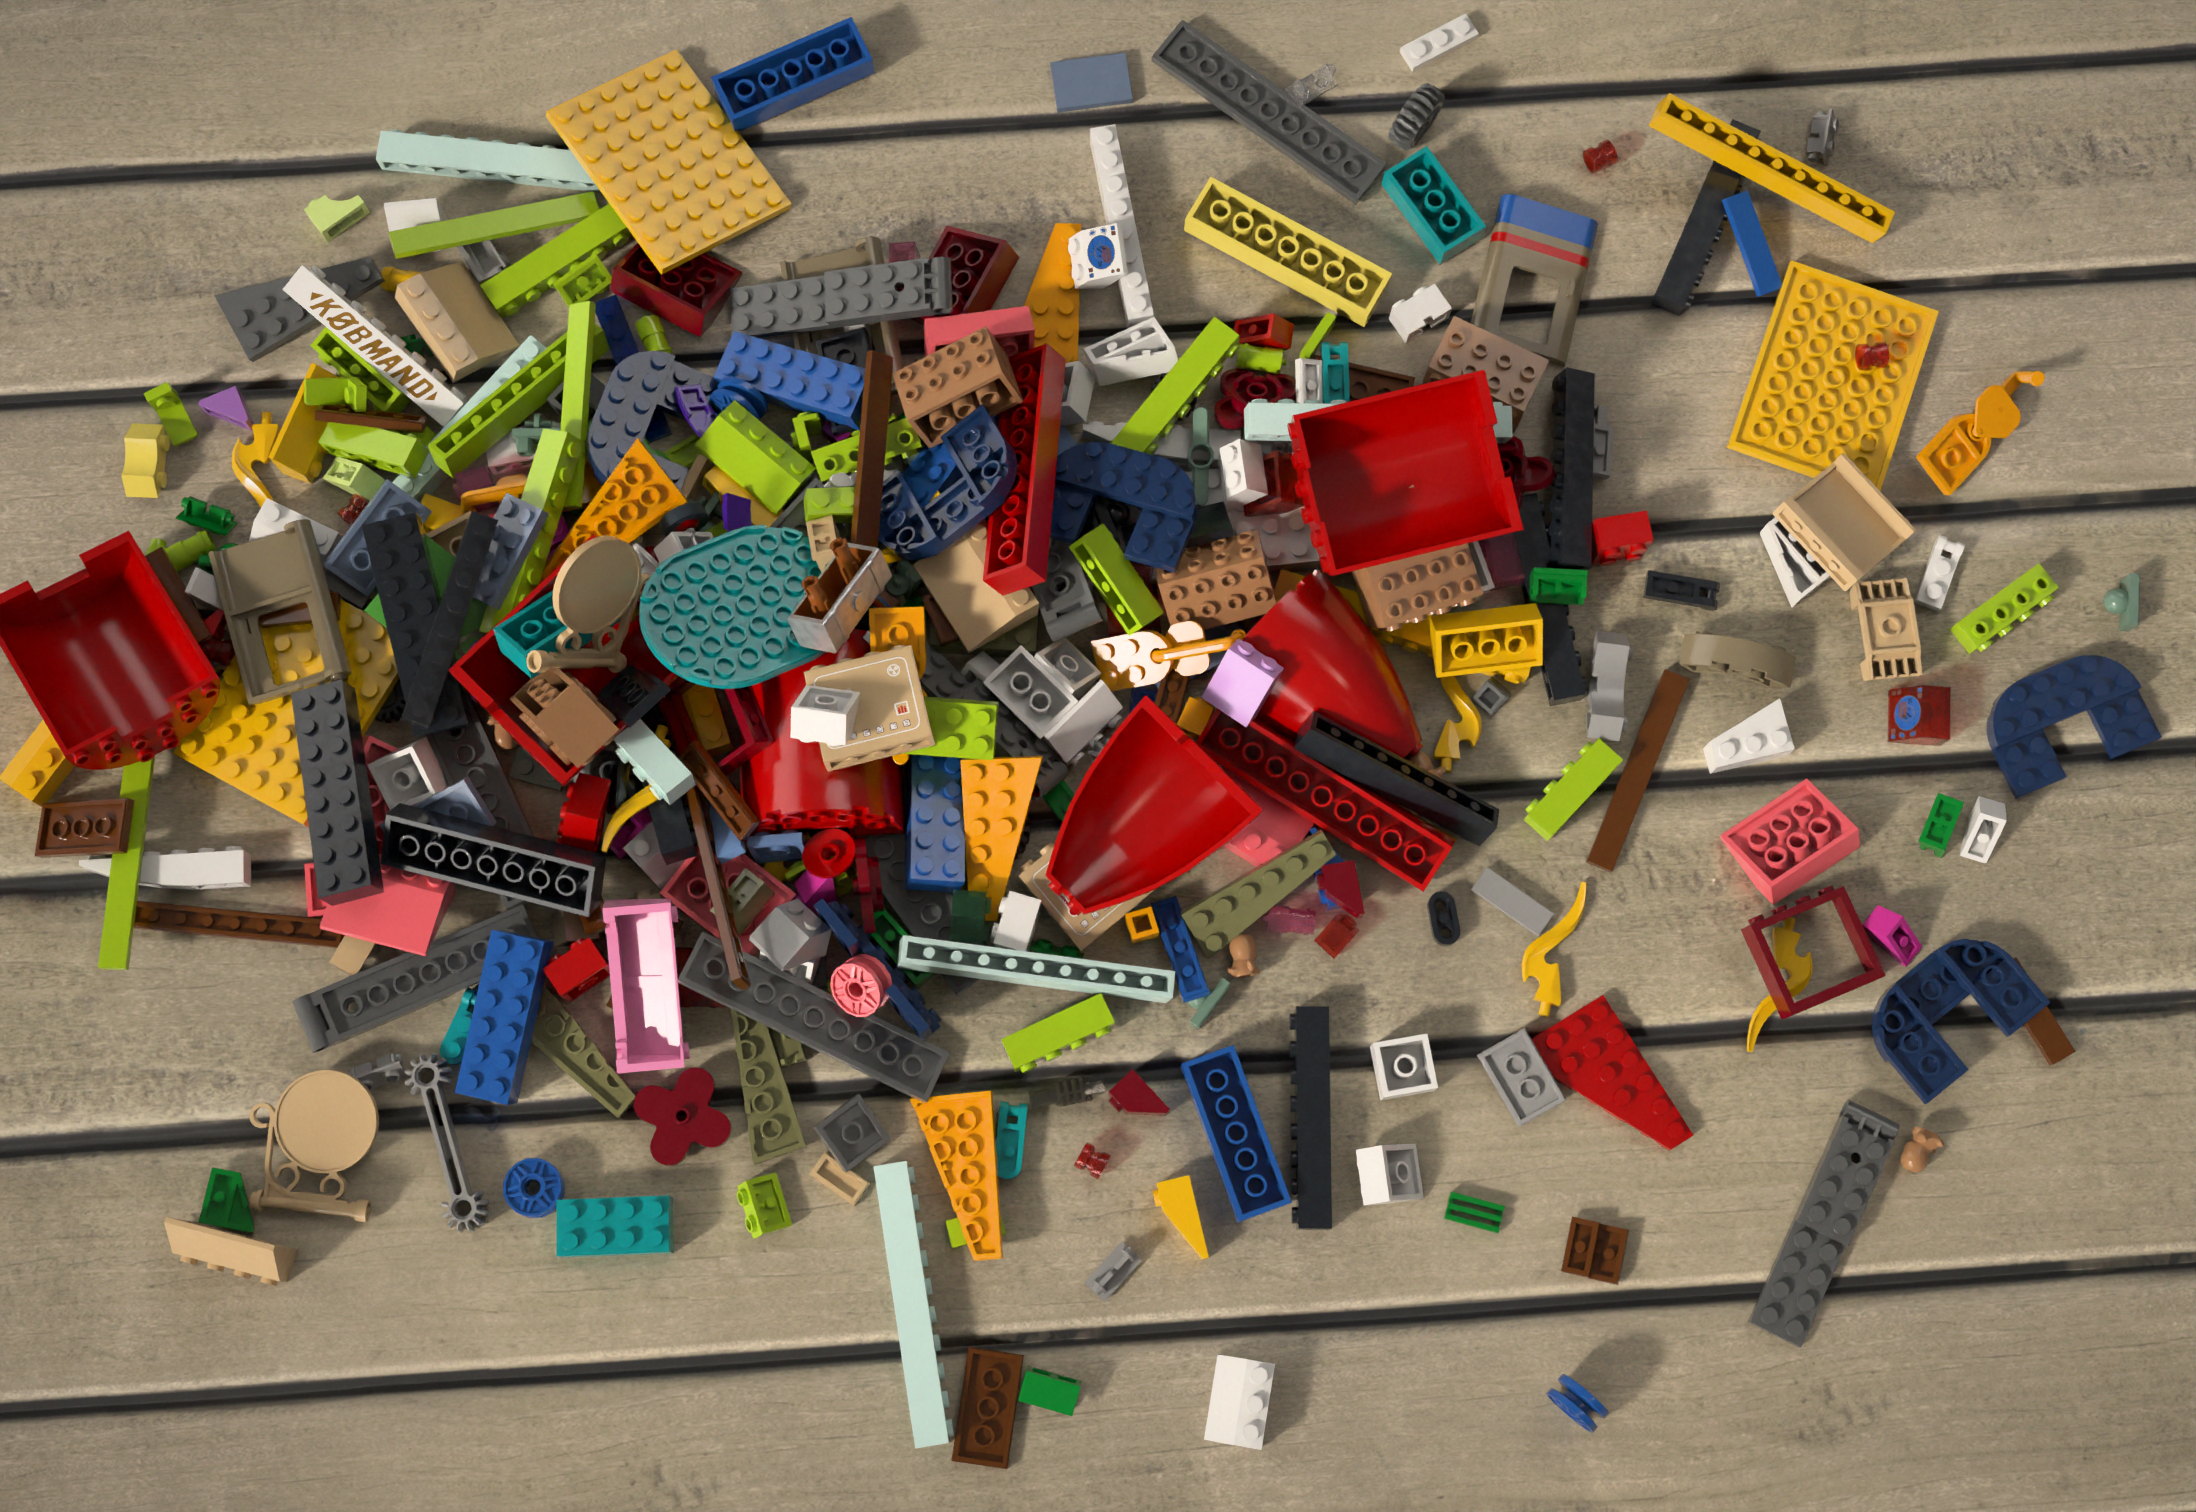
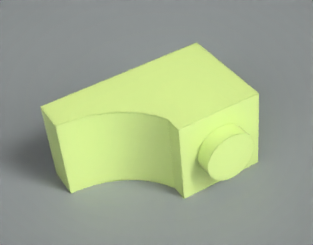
M324 195L321 198L312 200L308 207L304 209L327 242H330L370 213L359 195L343 201L331 200Z
M337 456L323 477L328 483L368 502L371 501L386 481L364 464Z

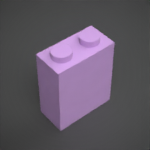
M1238 638L1227 650L1201 698L1247 727L1257 717L1284 668L1277 664L1273 658L1263 655L1254 649L1250 643Z

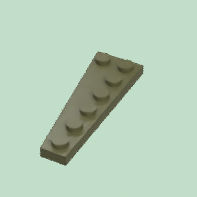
M1321 829L1181 911V915L1209 959L1315 873L1322 865L1332 859L1336 853Z
M544 983L531 1042L617 1118H621L634 1103L636 1093L620 1073L617 1074V1070L548 985Z
M731 1009L752 1160L754 1165L806 1148L807 1146L768 1026Z

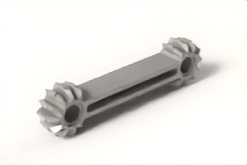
M431 1053L429 1059L425 1054H420V1063L412 1059L410 1064L414 1069L405 1070V1074L412 1076V1078L405 1081V1085L413 1086L410 1091L412 1095L422 1092L447 1182L451 1202H442L441 1206L449 1208V1211L442 1213L441 1216L442 1218H451L447 1226L452 1228L457 1225V1232L462 1233L465 1227L469 1232H474V1222L479 1226H483L484 1222L480 1219V1216H489V1211L482 1210V1207L489 1204V1200H480L484 1194L482 1190H478L474 1194L472 1193L443 1089L444 1083L452 1084V1079L445 1077V1075L452 1072V1068L444 1067L447 1060L444 1058L438 1060L435 1053ZM428 1070H433L435 1075L433 1081L425 1084L423 1082L424 1073ZM434 1091L444 1124L442 1127L440 1126L432 1097ZM452 1158L454 1160L458 1178L462 1188L461 1194H459L454 1172L450 1162V1159ZM468 1201L472 1209L469 1215L463 1217L459 1209L462 1203Z

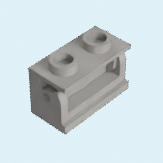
M495 239L457 247L480 285L511 266L503 252L498 254L494 248L498 245Z

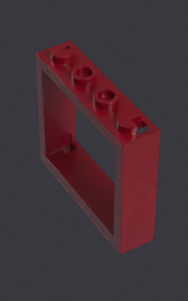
M678 677L669 686L671 691L658 702L679 757L691 741L698 740L681 696L696 684L681 677ZM752 686L725 689L746 741L745 744L717 763V766L725 776L732 773L774 742Z
M1833 885L1819 890L1817 891L1819 896L1811 899L1810 895L1795 900L1796 906L1789 909L1786 904L1771 910L1772 916L1764 918L1763 914L1748 920L1749 926L1741 929L1782 1020L1886 976L1844 886L1834 890ZM1832 900L1865 973L1794 1002L1761 929Z

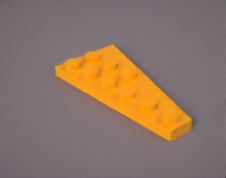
M1055 223L1024 306H1029L1035 329L1034 348L1047 343L1066 359V363L1078 361L1080 289H1075L1074 279L1072 278V262L1068 251V239L1081 231V224Z
M639 438L630 447L545 564L542 573L544 580L592 534L595 537H618L629 544L660 522L662 517L670 510L687 502L685 496Z
M1043 756L994 757L993 760L962 758L960 760L970 921H997L999 919L1000 903L1002 897H1005L1007 884L1014 865L1015 855L1019 847Z
M982 1091L931 1096L926 1103L911 1098V1103L919 1118L922 1131L925 1133L930 1146L929 1149L951 1199L954 1212H956L961 1224L962 1232L973 1260L1003 1259L993 1092Z

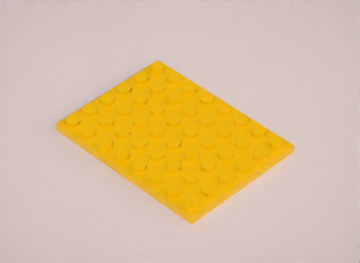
M677 49L546 111V117L661 275L791 209L792 203L740 133L734 131L726 114Z
M1791 260L1779 290L1726 448L1812 478L1819 475L1844 453L1872 481L1874 486L1881 491L1939 311Z
M341 600V620L338 621L352 671L347 676L348 680L345 682L356 690L363 738L399 680V674L387 628L368 613ZM313 623L262 628L260 626L274 682L277 686L321 673L324 670ZM234 655L222 674L224 677L220 682L219 697L213 709L191 733L181 739L173 754L308 827L291 694L260 704H248L236 655Z

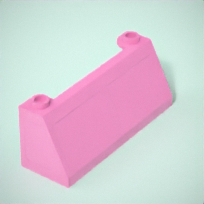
M671 899L605 900L602 909L603 920L606 924L605 933L607 935L616 1037L615 1046L617 1049V1074L685 1067V1059H690L689 1042L683 1043L679 986L677 982L678 974L673 923L678 922L677 905L672 906Z

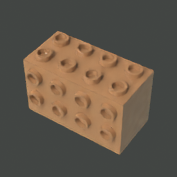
M1454 316L1428 366L1422 384L1485 369L1492 401L1502 402L1503 406H1512V433H1515L1549 360Z
M986 326L892 374L906 419L929 449L942 443L941 436L983 404L991 416L994 417L1023 402L1008 356Z
M1258 530L1252 532L1244 531L1237 536L1186 548L1176 573L1156 568L1158 587L1171 626L1175 623L1195 621L1205 630L1266 614L1277 603L1273 581Z
M1468 543L1351 571L1367 625L1370 629L1378 628L1379 632L1385 630L1389 632L1402 628V622L1403 624L1409 622L1416 623L1427 619V615L1435 613L1439 615L1452 610L1451 606H1466L1475 603V597L1483 595Z
M550 668L546 672H542L533 679H530L510 698L523 712L519 717L566 765L571 762L577 768L581 765H587L595 757V752L602 745L607 746L616 737L615 733L619 731L613 723L617 719L606 707L598 702L597 697L569 672L564 674L559 668Z

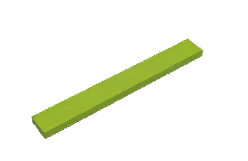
M594 191L390 231L389 238L395 257L398 259L581 222L598 211L599 207Z
M592 301L569 304L560 431L569 432L584 441L562 510L582 508L586 454L585 442L588 426L596 303Z
M155 757L148 762H137L123 767L120 798H130L135 801L127 853L112 854L98 962L99 969L129 970Z

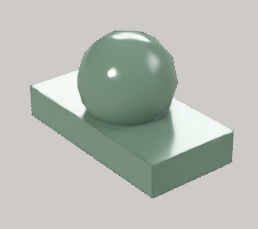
M2129 573L2120 580V588L2111 589L2104 596V608L2109 613L2120 614L2119 631L2129 632L2139 625V574Z
M1222 977L1213 991L1208 987L1210 995L1187 1002L1192 1008L1199 1009L1190 1020V1026L1199 1030L1228 991L1230 982Z

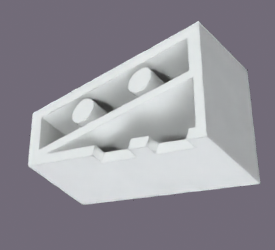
M1155 317L1084 348L1090 372L1095 377L1099 386L1167 373L1178 361L1174 345Z
M1776 517L1761 530V538L1791 608L1831 577Z
M1780 699L1711 740L1703 748L1710 774L1786 757L1795 750Z

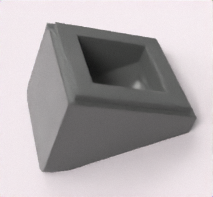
M1490 677L1471 699L1492 716L1509 698L1511 692L1494 677Z

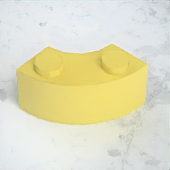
M132 423L124 437L125 464L122 480L126 497L158 498L161 488H165L167 485L165 465L166 451L170 447L169 436L165 435L163 425Z

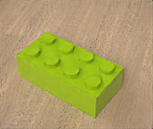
M924 696L936 745L901 754L983 760L994 759L999 702Z

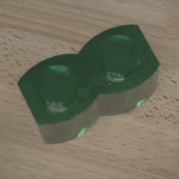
M953 890L950 927L951 942L983 946L984 941H989L990 925H985V915L991 914L992 898L987 897V891Z

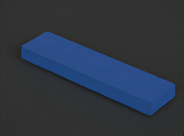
M1748 190L1723 199L1722 203L1757 297L1780 289L1782 282Z
M1177 896L1151 903L1172 970L1175 971V979L1183 1003L1210 995L1186 922L1181 915L1182 910Z

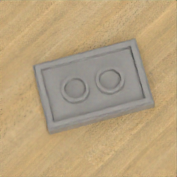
M1525 1028L1477 1054L1518 1127L1566 1101L1564 1094Z

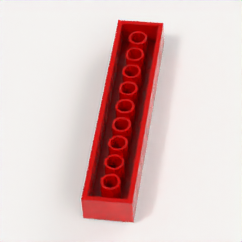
M1047 343L1008 358L1023 402L1000 413L998 427L1006 441L1015 451L1017 473L1005 502L989 515L983 581L1002 596L1045 582L1047 576L1066 359Z
M1216 708L1196 741L1216 762L1423 892L1455 843L1448 836L1381 794L1294 749V740L1283 735L1257 717L1245 727Z

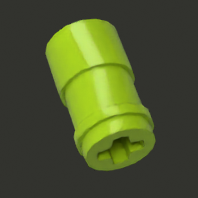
M646 315L636 322V330L646 351L673 353L665 337L666 333L659 316Z
M1248 343L1239 344L1240 348L1238 350L1236 367L1280 374L1281 365L1286 366L1287 359H1282L1283 349L1252 346Z
M204 530L197 532L196 535L184 541L181 540L165 548L178 572L194 564L195 561L199 560L200 555H209L208 552L217 551V547L208 531Z

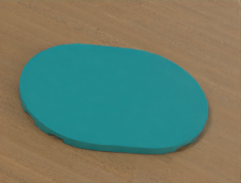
M752 525L732 530L684 549L667 558L656 568V571L646 582L641 595L639 621L643 637L651 652L666 668L679 677L698 685L719 689L752 686L806 664L825 654L826 651L802 647L798 643L787 620L796 605L806 594L801 586L802 581L808 576L819 577L822 573L817 561L812 559L809 538L804 536L803 532L792 528Z

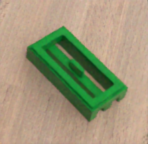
M1450 1192L1444 1219L1498 1234L1505 1206ZM1454 1199L1496 1210V1215L1453 1204ZM1455 1210L1494 1221V1224L1492 1226L1451 1215V1212Z

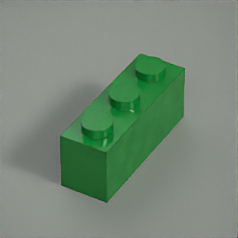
M884 908V911L874 914L876 933L871 934V936L897 966L899 942L903 935H909ZM899 968L917 990L936 974Z

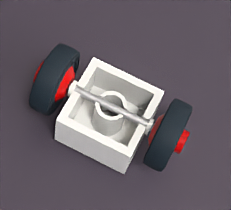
M692 502L680 505L662 517L660 527L666 538L653 549L659 564L684 549L714 538L711 532H697L707 524L709 519L706 509L701 503Z

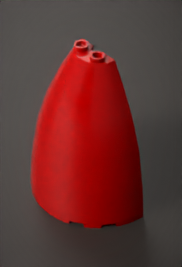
M1316 569L1297 584L1295 592L1292 590L1288 591L1242 640L1250 643L1254 649L1263 655L1273 658L1277 664L1284 668L1259 711L1257 718L1296 741L1299 728L1313 711H1316L1402 758H1405L1408 754L1413 758L1423 747L1420 743L1422 738L1411 704L1396 669L1378 638L1348 599L1322 571Z
M1145 696L1114 732L1087 770L1068 807L1054 844L1045 875L1051 881L1048 886L1058 896L1063 893L1070 900L1067 906L1078 916L1081 913L1085 915L1121 904L1151 892L1189 872L1231 841L1264 810L1194 740L1183 732L1168 715L1150 698Z

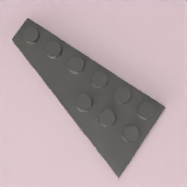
M371 257L320 269L326 274L324 279L331 285L336 283L346 291L344 296L351 302L385 282ZM293 276L214 295L248 359L252 362L319 322V320L282 290Z

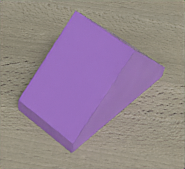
M236 386L199 401L198 405L206 414L253 431L252 424L254 422L245 399Z

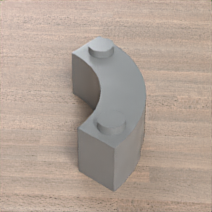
M1596 631L1591 656V676L1594 679L1588 680L1587 690L1588 712H1591L1586 714L1587 738L1620 741L1621 732H1626L1628 717L1624 716V684L1627 660L1631 661L1633 656V645L1629 643L1628 634Z

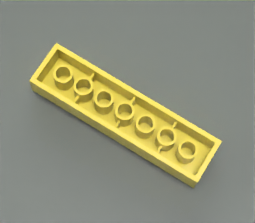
M1212 177L1209 178L1185 218V232L1363 327L1366 326L1384 295L1392 277L1391 272Z

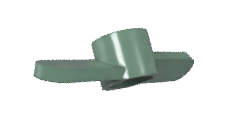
M1203 407L1197 408L1193 413V445L1190 447L1187 456L1188 466L1192 470V485L1199 507L1208 502L1209 469L1214 461V451L1209 445L1210 413ZM1197 450H1204L1210 455V461L1206 465H1196L1191 460L1192 453Z

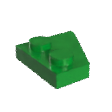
M212 1167L198 1223L254 1233L255 1228L240 1172Z

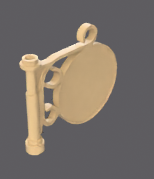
M600 536L585 542L567 558L557 575L553 589L554 611L558 619L567 626V629L556 640L558 652H549V654L543 650H532L529 652L527 667L531 672L542 673L550 668L591 669L593 667H608L611 672L619 673L626 668L627 659L620 652V649L628 632L638 598L641 599V588L651 577L646 573L641 574L639 556L631 545L618 537ZM622 616L619 628L616 631L610 625ZM608 632V637L611 640L602 646V637ZM578 633H593L594 649L580 648L582 640ZM572 638L570 646L573 648H565L566 642Z
M319 1070L307 1073L292 1082L281 1095L276 1109L269 1103H259L253 1106L249 1114L251 1123L258 1128L269 1127L265 1157L264 1190L259 1189L257 1192H252L250 1208L255 1209L256 1212H261L264 1207L292 1209V1211L350 1216L355 1221L368 1222L371 1214V1200L358 1199L357 1202L352 1201L351 1203L350 1200L338 1198L343 1196L347 1189V1182L340 1175L339 1171L358 1163L369 1152L377 1136L379 1127L378 1108L369 1089L359 1079L348 1073L338 1070ZM263 1107L269 1111V1123L258 1121L256 1114L259 1108ZM275 1135L283 1153L292 1161L280 1165L275 1172V1176H281L283 1170L287 1167L295 1172V1180L287 1188L282 1187L272 1173ZM301 1168L315 1173H329L320 1183V1192L327 1190L326 1185L330 1179H335L340 1184L339 1192L334 1195L293 1191V1189L302 1179Z

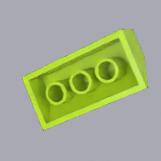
M735 400L717 416L695 445L696 449L775 515L808 484L816 469Z

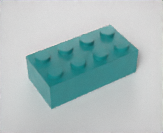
M1427 146L1384 172L1382 187L1440 265L1482 239L1486 225Z
M552 590L493 628L500 651L533 679L540 673H533L528 669L527 656L532 650H543L548 654L549 652H558L556 640L567 629V626L558 619L554 611ZM620 618L610 626L612 627L620 622ZM578 633L582 640L580 647L592 640L593 633ZM572 638L566 642L565 648H573L570 646Z
M669 1195L557 1200V1257L573 1258L674 1253L673 1197Z

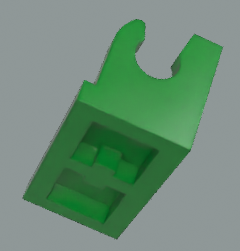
M1534 567L1530 574L1529 603L1583 606L1584 598H1586L1588 570Z
M1941 793L1937 794L1918 841L1921 843L1920 849H1931L1934 851L1935 856L1943 857L1964 802Z
M1028 1365L1018 1401L1073 1416L1082 1381Z

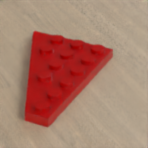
M1604 995L1531 1039L1557 1082L1587 1098L1588 1101L1603 1108L1604 1111L1623 1123L1625 1122L1637 1129L1641 1134L1653 1139L1665 1149L1671 1150L1694 1136Z

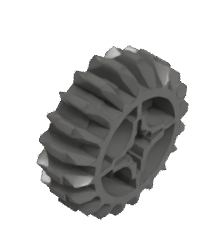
M1425 83L1412 93L1390 128L1388 138L1394 145L1407 151L1412 149L1424 136L1437 118L1445 101V96L1440 92V89Z

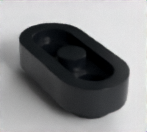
M1439 891L1434 893L1427 903L1431 932L1437 944L1450 946L1460 936L1454 898L1449 893ZM1442 902L1445 905V910L1439 911L1436 908V903ZM1441 929H1448L1450 931V936L1443 937L1441 935Z

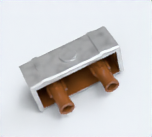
M837 538L831 542L830 549L833 551L834 556L819 577L808 576L802 581L801 586L806 594L787 618L798 643L802 647L837 653L842 644L848 640L850 633L876 597L883 592L885 585L892 577L879 548L847 543L845 538L843 540L842 538Z

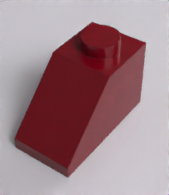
M1355 861L1322 865L1320 874H1316L1319 890H1324V895L1327 899L1355 918H1362L1365 911Z
M1133 1069L1108 1091V1095L1111 1097L1108 1102L1119 1113L1123 1110L1126 1114L1166 1116L1170 1112V1108Z

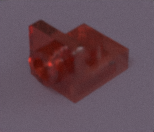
M1338 913L1314 942L1335 959L1360 930L1356 927L1357 923L1347 914L1343 916L1341 913Z

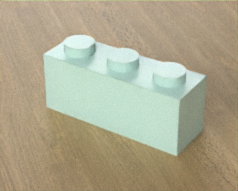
M641 719L631 728L628 727L615 737L614 741L617 746L615 752L624 763L629 761L634 767L632 770L642 782L648 781L651 785L650 790L657 799L661 800L664 798L671 805L696 785L692 773Z

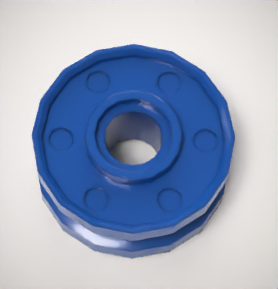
M733 376L724 377L718 384V389L709 397V404L717 416L734 400L758 420L765 416L768 411L766 399L759 390L750 383Z
M526 1158L515 1163L507 1172L503 1182V1195L507 1204L516 1213L529 1218H543L557 1209V1200H563L565 1181L561 1172L550 1162L540 1158ZM539 1181L541 1185L540 1191L536 1195H529L528 1186L530 1183Z
M1562 1374L1558 1381L1565 1389V1392L1561 1393L1556 1389L1550 1388L1546 1393L1547 1396L1577 1424L1587 1431L1594 1433L1598 1427L1590 1415L1593 1413L1605 1419L1609 1414L1608 1410L1580 1384L1569 1376Z

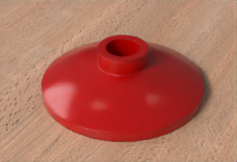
M826 829L818 832L808 840L803 849L802 860L805 868L810 874L819 878H832L842 874L851 866L855 859L856 849L854 840L847 832L840 829Z

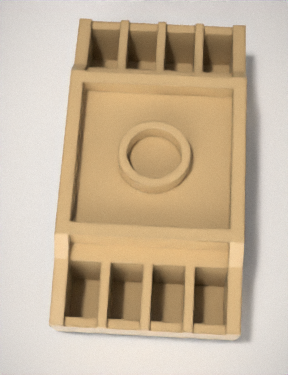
M1907 578L1856 582L1850 590L1851 609L1858 610L1866 657L1860 663L1863 681L1922 676L1920 639L1914 602L1910 594Z

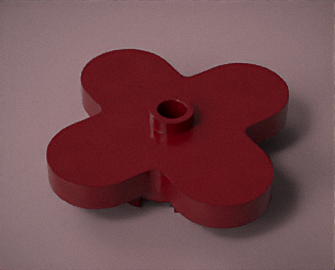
M1235 368L1227 370L1220 378V391L1225 398L1215 404L1214 420L1224 428H1241L1244 426V408L1252 400L1266 399L1268 403H1278V400L1292 399L1295 401L1296 379L1286 374H1266V377L1254 376V372H1249L1245 369Z
M1513 436L1508 442L1497 443L1505 478L1511 476L1518 509L1520 510L1523 493L1542 490L1549 486L1554 479V470L1552 463L1545 457H1527L1522 441Z
M865 837L854 838L858 878L853 879L854 894H860L864 933L873 934L876 933L874 912L884 911L878 856L867 858Z
M698 1067L685 1070L678 1078L672 1091L657 1085H649L642 1088L635 1096L634 1110L637 1116L643 1121L656 1126V1131L650 1143V1151L653 1158L662 1165L675 1166L681 1163L686 1158L693 1143H698L708 1148H718L723 1146L731 1136L732 1125L729 1118L724 1113L709 1106L715 1092V1081L706 1070ZM681 1111L687 1113V1118L684 1121L677 1119V1115Z

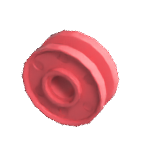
M859 954L848 959L844 964L835 969L831 976L830 987L834 999L845 1012L856 1017H867L888 1002L889 999L885 990L893 983L885 965L877 958L867 954Z

